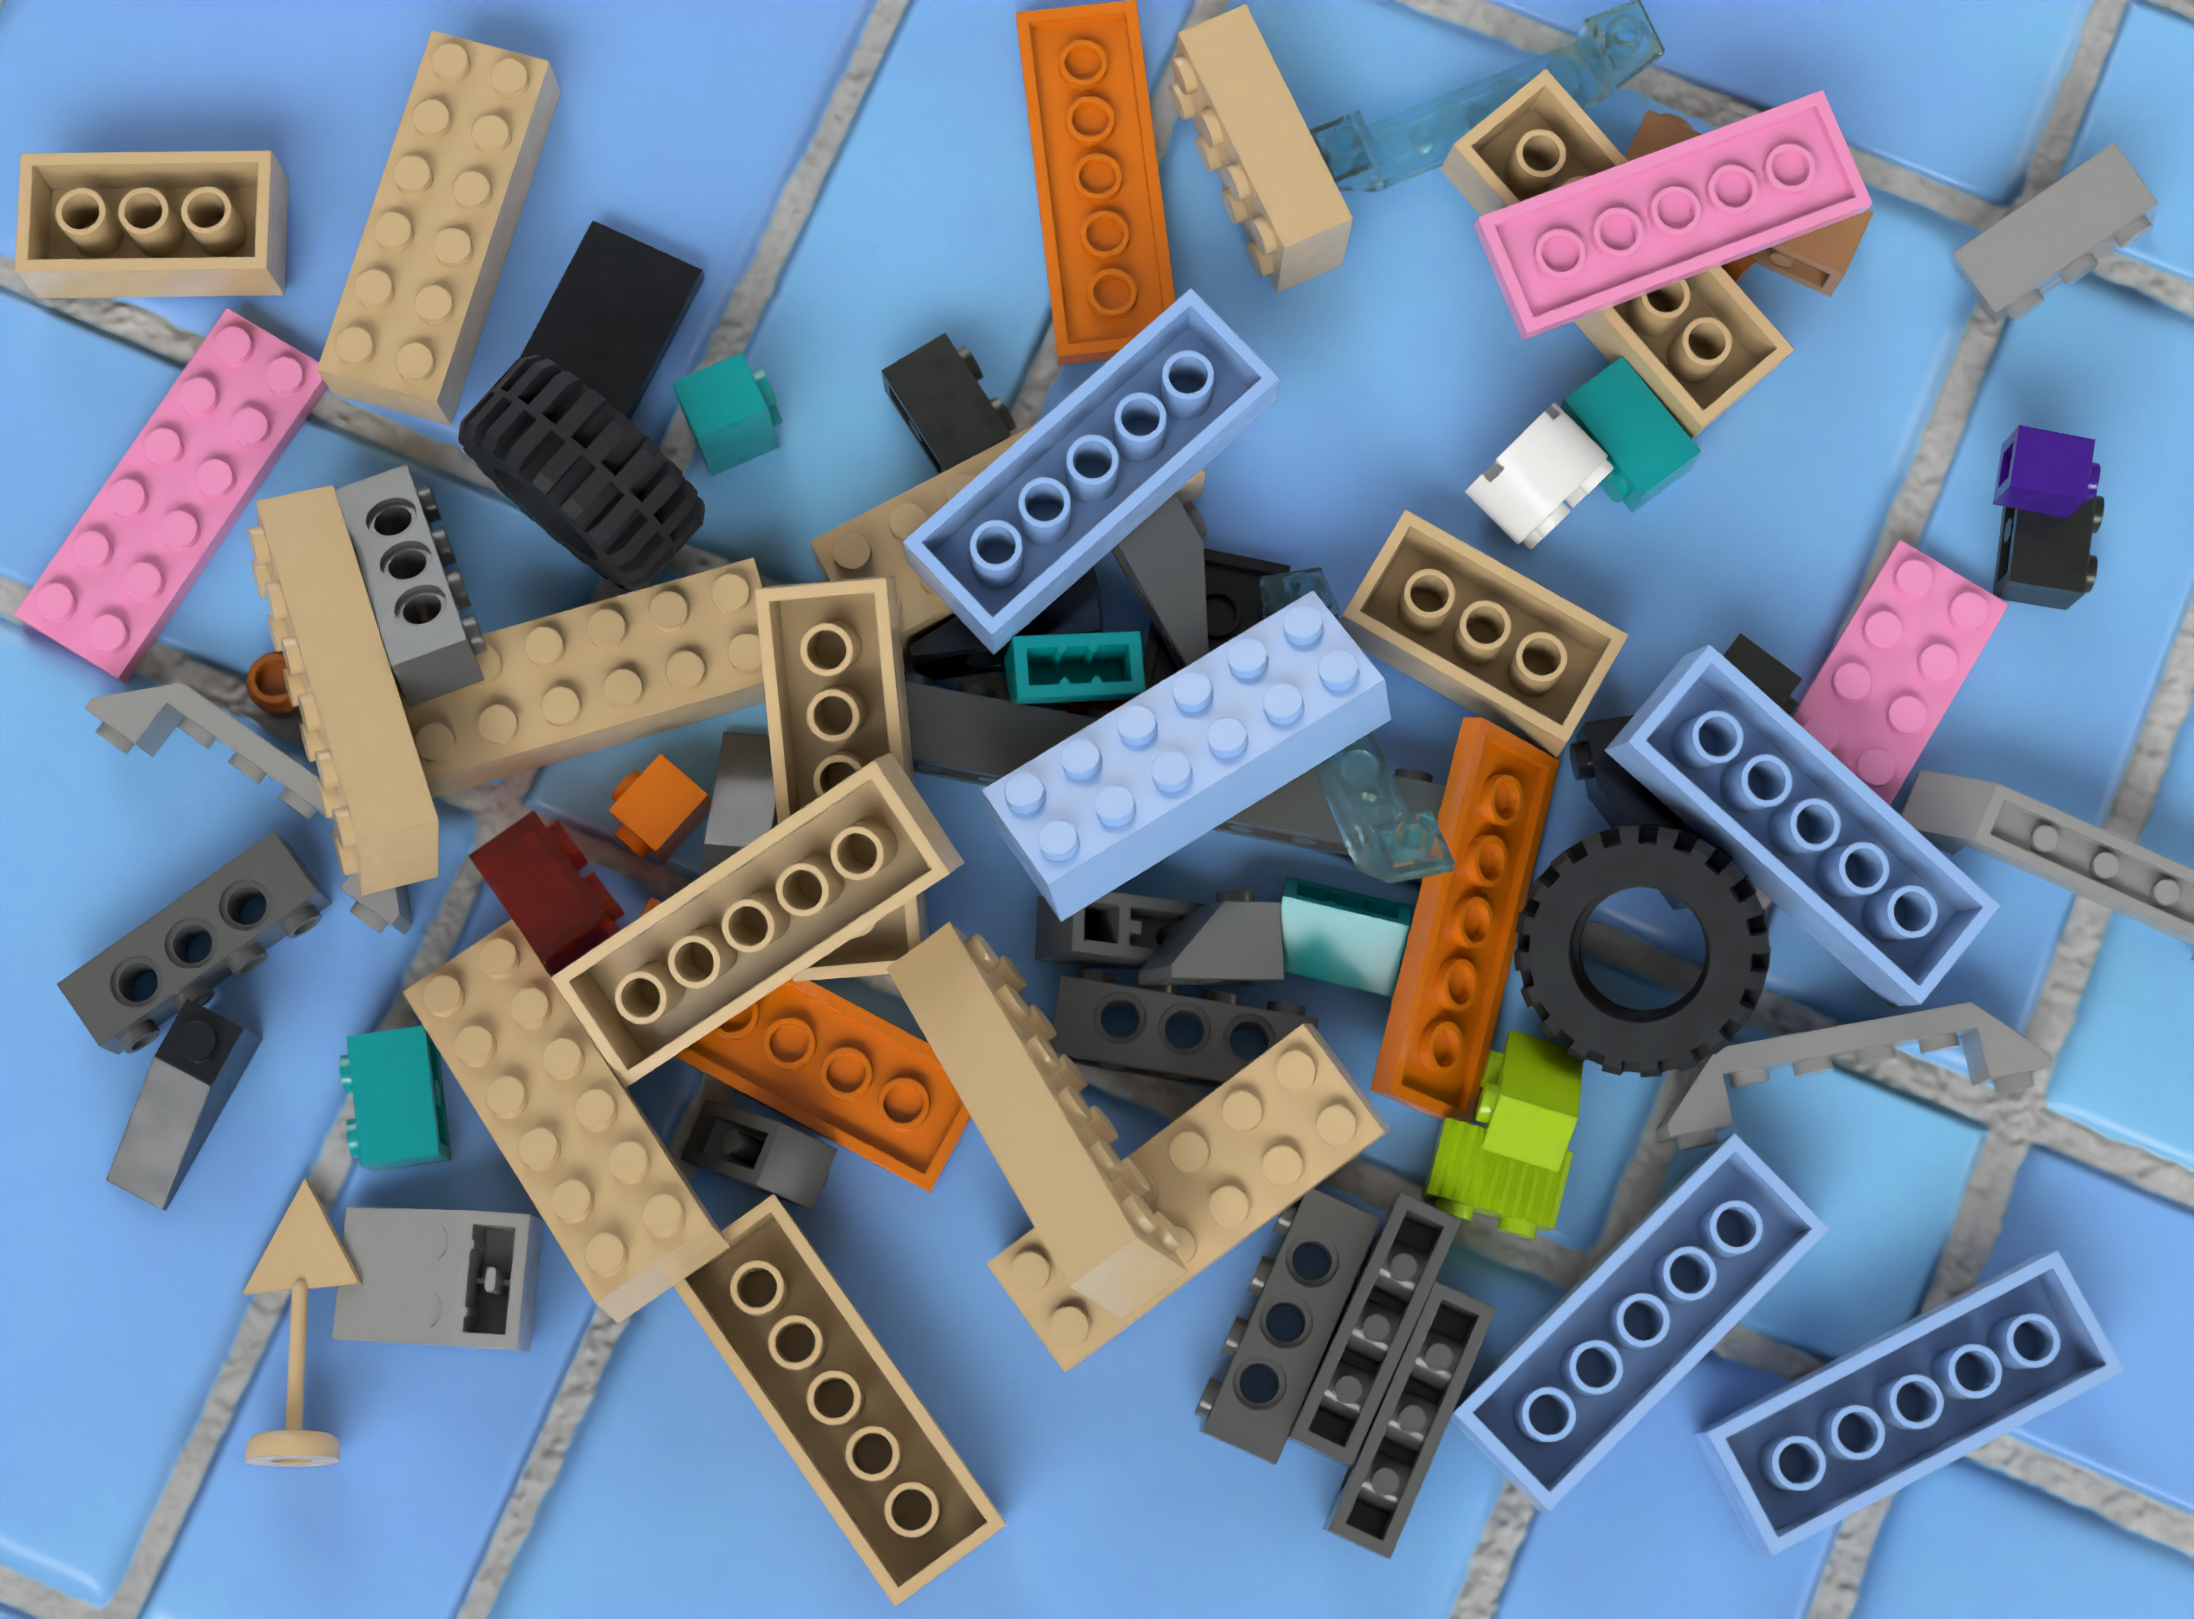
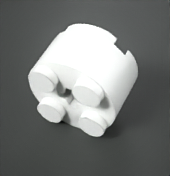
M1554 402L1496 459L1484 474H1481L1468 487L1465 493L1517 545L1522 542L1531 550L1571 512L1563 501L1565 500L1574 508L1614 467L1606 460L1608 455Z

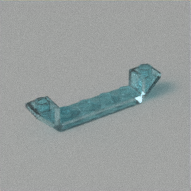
M1632 0L1584 19L1577 40L1573 43L1366 125L1360 111L1357 110L1312 128L1309 131L1339 191L1379 192L1441 167L1454 143L1545 69L1552 74L1583 110L1598 104L1663 56L1665 49L1641 1Z
M1321 567L1261 577L1260 591L1264 619L1312 590L1339 623L1342 612ZM1370 732L1313 767L1357 871L1390 884L1453 871L1455 861L1432 811L1413 815L1409 814L1373 732Z

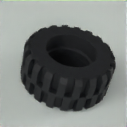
M539 355L517 359L461 421L458 441L464 446L463 450L477 463L476 466L484 475L489 477L507 498L511 499L532 521H535L556 542L563 545L581 562L593 568L597 574L606 580H611L621 589L632 592L646 588L703 525L705 504L697 496L698 491L692 483L684 478L683 472L674 462L670 461L649 437H646L639 431L631 420L622 412L619 413L604 397L594 389L591 390L583 384L578 377L569 371L562 370L555 362L549 359L544 360Z
M1664 824L1622 825L1586 837L1564 850L1550 862L1551 865L1535 880L1527 893L1529 898L1524 910L1519 913L1515 932L1519 933L1518 948L1514 950L1515 971H1520L1524 987L1520 991L1527 1008L1533 1006L1541 1019V1022L1538 1024L1539 1027L1550 1039L1555 1036L1569 1048L1566 1052L1567 1054L1582 1063L1586 1059L1602 1065L1601 1071L1619 1076L1624 1071L1640 1073V1078L1660 1077L1665 1071L1679 1069L1682 1072L1699 1065L1702 1059L1713 1053L1716 1055L1731 1043L1732 1038L1742 1027H1745L1755 1011L1763 992L1770 965L1769 924L1765 908L1762 909L1756 895L1757 890L1748 875H1744L1733 863V858L1719 846L1717 848L1702 840L1700 835L1685 829L1677 830L1665 827ZM1645 887L1667 892L1682 901L1692 911L1701 926L1705 940V960L1702 972L1692 989L1678 1001L1668 1006L1652 1010H1636L1616 1004L1599 992L1585 971L1581 956V939L1585 924L1593 910L1604 899L1625 889Z

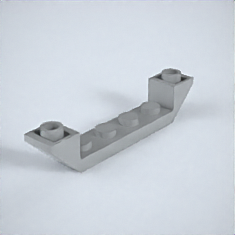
M183 682L93 697L85 706L86 710L102 721L95 732L125 754H128L132 747L136 745L148 755L154 757L174 729L178 727L207 749L211 747L215 740L229 748L234 754L228 760V763L255 783L260 784L267 775L283 786L285 789L278 798L308 820L313 817L316 811L324 815L317 788V781L320 780L319 777ZM335 826L329 833L334 838L338 837ZM351 874L340 887L341 890L356 901L349 912L380 934L388 924L404 935L411 928L412 918L407 885L361 896L355 874Z
M1920 770L1917 773L1900 816L1936 848L1954 855L1967 845L2194 946V869L1999 783ZM2193 953L2192 958H2191V960H2190V961H2193V962H2194V953Z
M1973 1002L1726 1046L1716 1055L1713 1053L1702 1059L1657 1127L1656 1135L1658 1143L1677 1140L1679 1151L1717 1144L1716 1133L1722 1132L1734 1125L1724 1082L1725 1078L1730 1079L1731 1088L1747 1087L1770 1081L1769 1070L1791 1066L1793 1067L1795 1077L1808 1076L1833 1070L1831 1059L1855 1055L1858 1066L1897 1058L1895 1048L1919 1044L1921 1054L1935 1053L1959 1047L1958 1036H1960L1972 1086L1993 1082L1995 1093L2010 1092L2035 1086L2033 1075L2052 1068L2053 1064L2048 1052Z

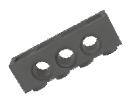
M405 464L335 489L391 667L410 707L484 681L485 679L476 655L488 650L474 614L463 618L461 610L471 607L472 604L459 570L447 572L446 566L457 561L444 527L442 526L434 530L431 523L442 520L429 484L417 488L408 465Z
M273 831L57 983V986L99 1047L117 1055L123 1051L127 1054L134 1053L149 1045L159 1036L161 1031L158 1026L177 1014L186 999L204 1006L215 994L212 990L213 987L232 974L235 977H240L259 967L268 957L266 952L268 948L285 936H288L289 939H294L311 930L322 918L319 912L332 903L292 846ZM264 896L266 911L263 917L254 924L243 925L240 917L243 905L253 897ZM201 934H210L212 948L209 955L198 963H189L187 949L190 942ZM155 971L158 979L155 993L145 1001L136 1002L133 993L136 981L143 974Z
M1078 968L1075 977L1061 975L1053 1020V1027L1057 1036L1050 1040V1043L1059 1057L1065 1054L1077 1065L1219 1088L1254 1061L1241 1059L1232 1051L1229 1038L1235 1031L1243 1028L1257 1031L1265 1041L1266 1052L1303 1023H1312L1317 1029L1319 1019L1305 1017L1306 1008L1294 1003L1268 1001L1267 1008L1264 1010L1241 1006L1242 997L1229 992L1204 990L1203 999L1177 995V985H1139V988L1113 984L1115 975L1095 969ZM1125 1007L1136 1015L1139 1025L1130 1036L1116 1038L1109 1035L1103 1029L1101 1024L1103 1015L1111 1008ZM1185 1017L1195 1021L1202 1032L1201 1041L1189 1049H1180L1173 1046L1165 1034V1028L1172 1020Z
M1314 1188L1280 1213L1273 1231L1284 1236L1274 1260L1262 1256L1247 1292L1258 1296L1248 1321L1236 1316L1221 1350V1353L1232 1357L1223 1380L1220 1382L1211 1377L1209 1378L1194 1414L1205 1418L1201 1433L1267 1463L1277 1464L1381 1218ZM1304 1244H1312L1323 1250L1327 1257L1328 1268L1321 1279L1314 1281L1306 1280L1296 1273L1292 1257L1297 1247ZM1286 1304L1295 1308L1300 1314L1302 1329L1295 1340L1282 1342L1275 1339L1269 1333L1266 1326V1317L1273 1306ZM1248 1366H1265L1275 1377V1393L1265 1403H1253L1246 1399L1241 1392L1240 1377Z
M1400 1192L1393 1198L1330 1337L1287 1439L1343 1466H1352L1462 1220L1403 1192Z
M1434 1281L1352 1466L1348 1467L1323 1525V1530L1381 1557L1391 1558L1495 1315L1496 1308Z

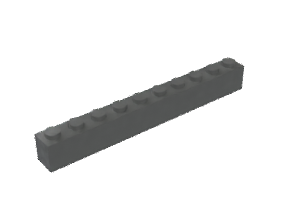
M904 672L914 772L956 781L989 786L1111 712L1098 708H1085L1082 715L1058 711L1057 703L1014 705L1011 701L996 699V692L983 686L960 684L958 691L934 687V680L927 676ZM1337 756L1333 757L1332 763L1321 762L1212 830L1424 871L1446 785L1432 783L1433 776L1423 771L1400 768L1395 770V775L1369 771L1370 763L1364 760Z

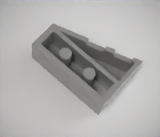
M2114 142L1952 253L1953 266L1995 324L2007 316L2015 322L2040 306L2045 301L2042 296L2043 294L2062 282H2065L2066 285L2076 282L2092 271L2099 264L2098 260L2119 247L2123 249L2151 230L2158 201Z

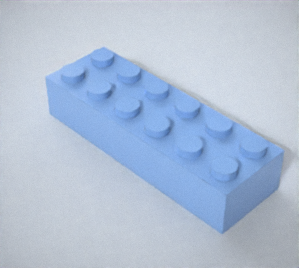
M1190 288L903 541L907 564L994 655L1012 639V636L1017 635L1276 403L1280 378Z
M1312 590L982 789V793L995 828L1062 922L1390 721L1391 716L1386 682L1376 667Z
M1710 644L1684 655L1604 750L1691 829L1702 836L1701 838L1716 848L1719 846L1732 857L1733 863L1744 875H1748L1751 882L1890 1007L1921 1005L2001 906Z
M1733 1133L1720 1140L1457 1401L1450 1420L1538 1511L1550 1512L1795 1266L1830 1228L1736 1133Z
M2058 1250L2035 1255L1692 1434L1757 1555L1774 1556L2115 1377L2125 1370Z

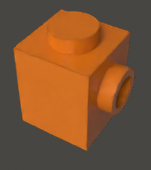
M660 753L642 774L638 770H634L621 781L612 794V799L615 803L608 811L620 825L613 834L640 859H643L650 851L660 861L665 863L708 816L711 799L703 789Z

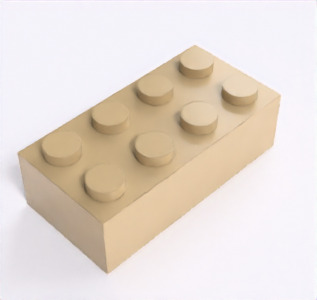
M1244 4L1178 32L1176 58L1171 60V67L1175 77L1174 84L1169 86L1171 99L1182 120L1191 118L1199 134V137L1195 138V145L1200 160L1208 172L1217 171L1225 187L1224 190H1221L1224 208L1234 225L1242 222L1251 242L1247 243V252L1258 276L1262 278L1268 275L1276 293H1279L1343 265L1353 217L1247 5Z
M271 150L21 153L14 272L37 298L285 295L289 179Z
M1406 509L1344 611L1340 621L1342 627L1360 649L1556 759L1567 744L1629 636L1627 633Z

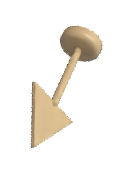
M306 1178L303 1180L242 1294L250 1295L291 1291L285 1430L261 1432L249 1438L245 1448V1462L252 1465L308 1467L331 1465L340 1461L341 1446L336 1436L328 1432L302 1430L308 1289L359 1285L363 1283L310 1180Z

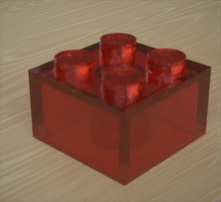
M533 810L468 855L539 958L555 974L621 931L615 921L624 916L625 912L594 871L586 877L579 871L589 862L557 819L546 826Z

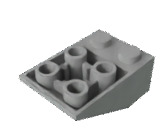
M346 1207L342 1244L363 1284L337 1287L332 1339L530 1352L543 1220L531 1214Z

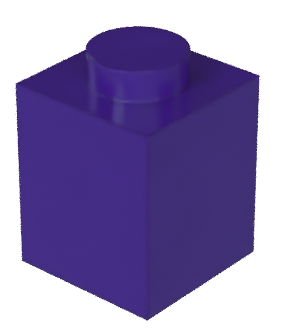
M2019 425L2001 446L1993 504L2068 519L2086 500L2091 501L2097 491L2101 467L2099 463L2092 462L2095 439Z

